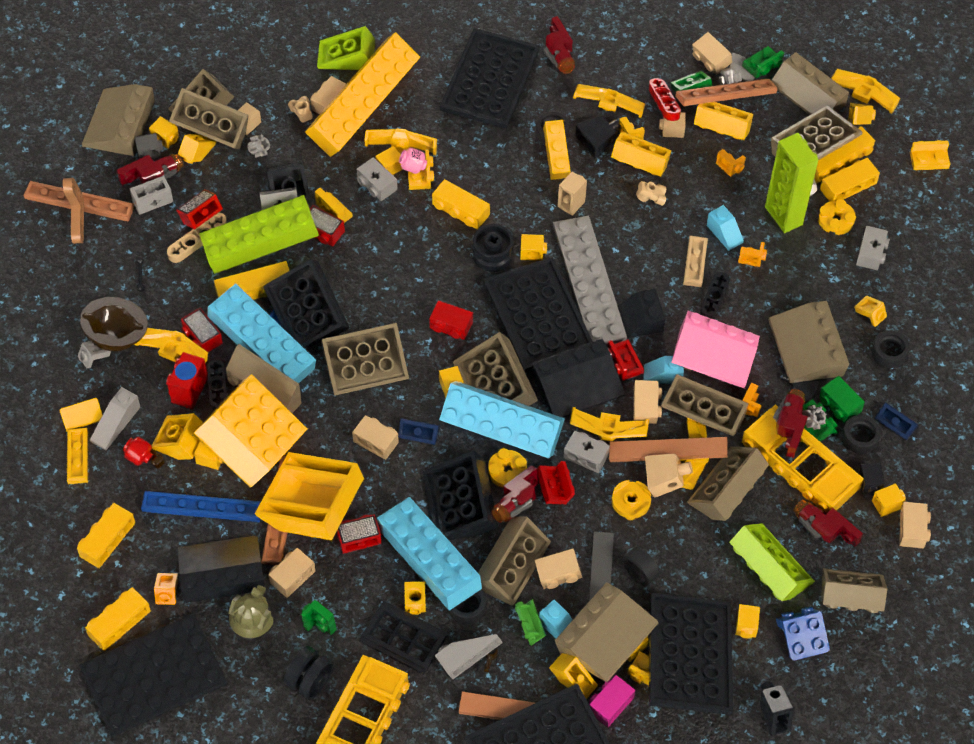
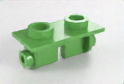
M530 600L526 604L518 602L515 604V611L518 613L519 619L522 620L521 625L525 633L524 637L528 639L530 645H533L545 637L546 634L534 601Z

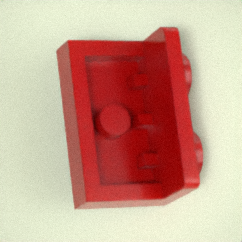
M629 339L616 344L612 340L608 341L607 348L622 381L644 373V368Z
M561 461L557 466H539L537 468L545 503L567 504L575 495V489L571 482L566 461Z

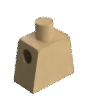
M676 454L645 456L648 490L654 498L683 487V475L693 473L691 462L681 463Z

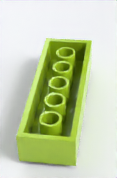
M799 133L778 142L765 208L784 233L803 225L818 164L817 154L812 152L807 141Z
M304 195L199 233L209 265L214 274L319 236Z

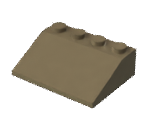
M133 84L103 89L82 142V147L134 156L137 149L135 137L142 136L155 102L153 88Z
M825 106L771 138L772 154L776 156L780 140L799 133L807 141L812 152L817 154L818 160L862 135V131L829 106Z
M827 301L807 303L769 317L768 320L789 383L844 376L849 362Z
M397 323L321 340L334 396L409 379Z
M500 332L453 361L454 366H458L464 384L527 406L538 401L510 339Z
M606 582L555 639V643L560 655L564 653L576 656L587 671L608 682L656 627L658 621L623 591Z

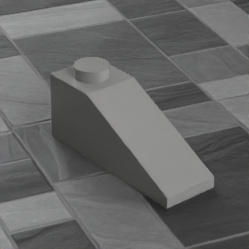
M121 387L109 402L90 438V442L107 450L140 409L138 396Z
M497 634L453 642L442 646L435 657L452 679H455L503 642Z

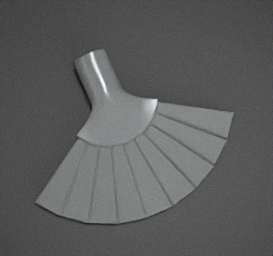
M732 53L730 67L720 71L722 76V71L735 69L736 73H741L742 80L746 82L754 80V76L742 66L746 58L736 53Z

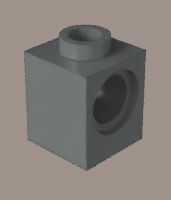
M156 133L135 137L139 159L150 155L152 160L161 158L160 151L163 150L162 140L157 139Z

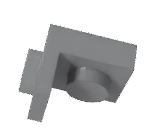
M92 341L83 342L78 358L86 368H91L93 360L109 357L111 351L97 347Z

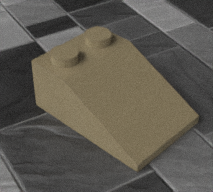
M204 69L200 71L186 88V90L226 106L235 97L212 74ZM177 99L168 108L171 112L174 110Z

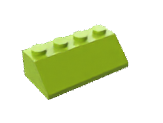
M763 523L744 525L729 542L733 546L735 553L745 559L746 565L760 576V581L769 586L773 591V595L778 600H791L815 582Z

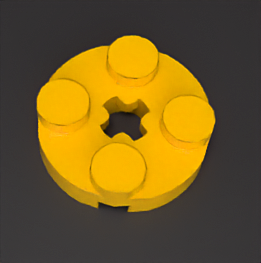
M838 199L837 201L827 202L820 208L818 222L826 232L829 233L831 231L836 232L835 235H842L852 229L856 216L853 208L846 204L845 200ZM835 215L840 216V220H838L837 218L834 219L833 217Z
M505 448L495 453L488 463L490 479L499 487H503L527 469V460L520 453ZM504 466H511L513 470L505 472Z
M626 480L614 488L611 502L614 510L627 520H634L648 512L651 505V492L642 482H629L630 480ZM627 497H636L635 502H628Z

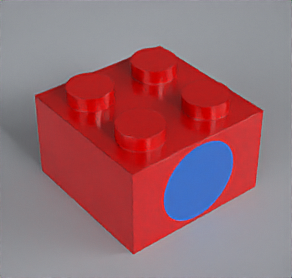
M183 352L181 357L176 359L174 371L168 375L166 380L172 403L189 409L194 408L208 380L204 358Z

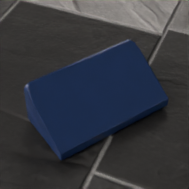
M886 402L875 416L876 420L906 440L919 426Z
M401 418L398 438L435 445L440 425Z

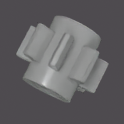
M735 69L722 71L723 75L719 76L720 85L742 81L741 73H736Z
M262 134L250 137L251 142L248 143L249 152L255 155V158L267 155V150L270 149L268 139L263 137Z
M812 405L808 406V410L802 411L803 415L808 416L806 428L813 427L816 430L820 429V425L826 424L827 414L822 410V407Z

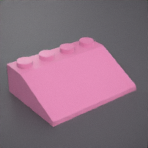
M687 311L680 328L671 363L745 388L760 336L698 313Z

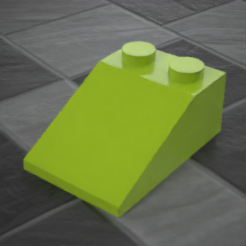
M364 26L320 40L317 67L319 69L359 70L374 54L375 38L367 27Z

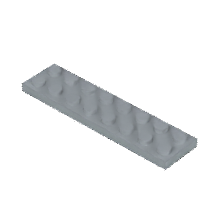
M589 216L553 222V228L576 304L592 341L603 338L605 344L608 345L610 340L613 343L627 340Z

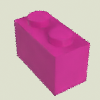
M617 675L612 680L605 682L602 686L603 690L599 694H594L589 700V706L596 719L606 727H609L635 696L636 690Z

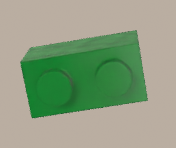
M840 376L823 386L819 395L823 405L828 406L833 411L835 417L841 419L844 424L851 417L860 414L865 404Z

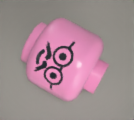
M410 147L402 151L399 163L403 170L418 174L426 168L427 160H425L424 152Z

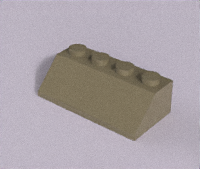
M797 52L783 62L771 80L780 93L809 115L825 106H829L835 112H839L846 106L849 95L846 89Z
M182 88L169 122L232 148L240 149L246 134L249 115Z
M238 344L226 368L228 382L233 386H238L245 378L252 374L293 413L302 403L299 383L242 345Z
M676 374L661 407L734 436L746 416L748 403Z
M730 447L728 449V458L720 459L687 502L712 520L726 521L732 515L734 509L742 502L748 491L753 488L758 478L764 474L769 464L758 448Z
M527 516L514 517L507 523L478 572L481 578L482 590L511 606H514L536 568L535 560L542 558L551 543Z

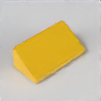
M97 398L60 409L66 432L67 429H78L97 423L103 416Z

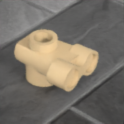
M302 96L299 100H291L288 103L291 112H295L302 123L313 118L310 110L311 103L307 96Z
M641 181L636 195L643 202L651 199L654 203L663 206L666 202V187L660 184L655 185L653 182Z

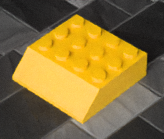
M251 374L237 386L194 434L251 488L271 470L303 435L307 428Z
M288 452L258 506L255 515L282 532L332 540L364 477L357 463Z

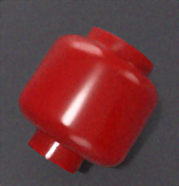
M139 436L134 439L131 437L123 448L124 457L137 466H140L143 462L147 464L153 456V453H151L152 445Z

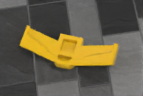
M837 69L831 77L840 86L853 89V98L866 104L872 98L886 108L890 114L894 112L899 103L900 97L869 75L865 76Z
M577 84L573 99L581 97L599 100L598 107L606 111L615 112L617 106L638 114L639 118L642 117L645 103L618 91Z
M406 129L366 130L365 147H368V145L391 144V147L394 146L397 151L401 152L413 147L424 151L429 150L435 156L437 153L436 138L407 131Z
M147 328L144 337L135 344L136 346L160 348L158 351L159 356L174 362L183 352L204 358L205 363L208 359L207 351L186 337L185 334L178 331Z
M573 407L570 425L594 433L601 440L614 441L616 438L647 437L649 419L620 422V415L601 412V417L597 418Z
M687 418L688 438H707L706 425ZM709 458L679 459L680 461H685V463L691 462L693 473L683 475L684 485L681 488L694 489Z

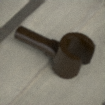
M152 449L151 453H153L154 458L151 460V463L155 468L159 469L165 464V461L160 453L158 454L156 450Z
M497 648L494 654L488 653L486 655L485 672H489L492 660L497 658Z

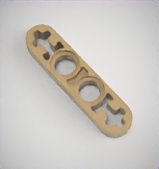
M217 213L198 228L192 229L174 242L167 249L168 259L173 263H179L202 247L203 244L199 233L202 230H210L213 227L226 224V216L222 213ZM188 240L195 241V244L192 246H187L185 243Z

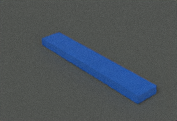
M145 491L141 507L142 512L251 522H260L261 520L255 515L261 501Z

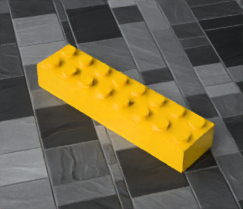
M396 32L393 33L366 61L308 127L305 133L330 157L339 152L418 61L420 56Z

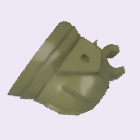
M258 585L257 588L254 587L252 593H245L243 596L237 594L231 602L228 612L230 614L229 623L233 631L239 636L245 638L260 637L273 625L271 611L268 610V603L263 596L266 588Z

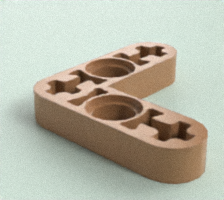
M64 178L63 191L71 205V240L73 244L83 243L84 197L74 178Z

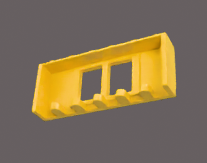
M775 404L744 431L742 443L745 447L758 448L777 475L785 478L791 487L799 490L806 500L813 502L825 514L832 508L837 511L861 488L864 478L805 429L803 430L800 442L803 441L809 447L792 463H787L774 452L788 439L777 434V422L773 419L778 409V406ZM813 453L822 457L827 467L810 482L795 468Z
M362 655L316 744H353L334 735L343 717L372 729L365 744H381L383 738L381 735L384 729L388 730L392 721L390 717L393 711L397 712L401 704L400 698L402 694H406L409 689L408 673L372 657ZM356 692L385 704L377 722L347 710Z

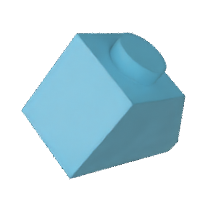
M724 205L708 214L707 227L728 251L743 243L744 240L735 217Z
M663 356L644 364L643 380L658 381V384H672L676 374L683 376L684 367L671 363L673 356Z
M555 600L539 613L542 626L555 639L573 620L569 613Z

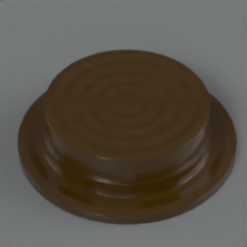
M105 297L89 303L83 309L80 317V326L87 338L97 347L107 351H122L136 344L144 337L148 321L144 311L135 303L123 298Z

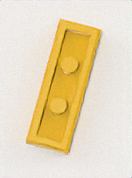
M87 428L67 429L68 484L88 483Z

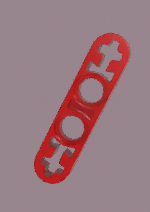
M659 78L651 79L649 81V92L664 118L668 121L679 120L681 108L665 81Z

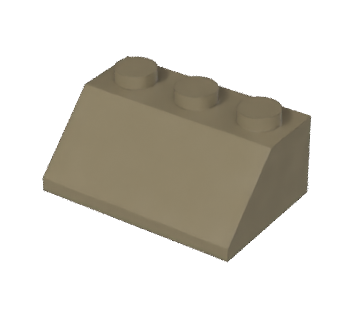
M823 568L821 591L823 605H826L828 608L846 607V609L852 611L865 609L871 613L884 612L887 585L883 575Z

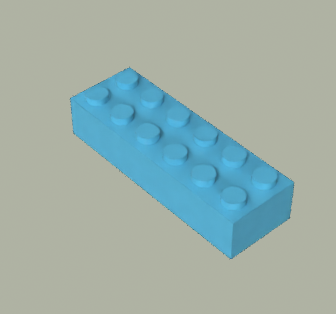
M234 284L208 306L207 317L234 343L242 345L297 383L301 382L315 369L316 359L237 284Z
M455 381L450 383L439 420L550 458L554 455L565 418Z
M410 497L377 517L379 530L417 575L425 581V584L448 610H451L482 589L480 575Z

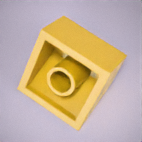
M194 413L166 416L152 444V449L178 460L193 459L200 439L194 432L203 422Z

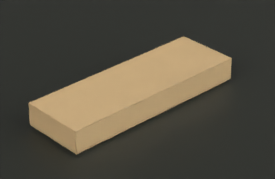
M689 236L683 285L702 287L708 238Z

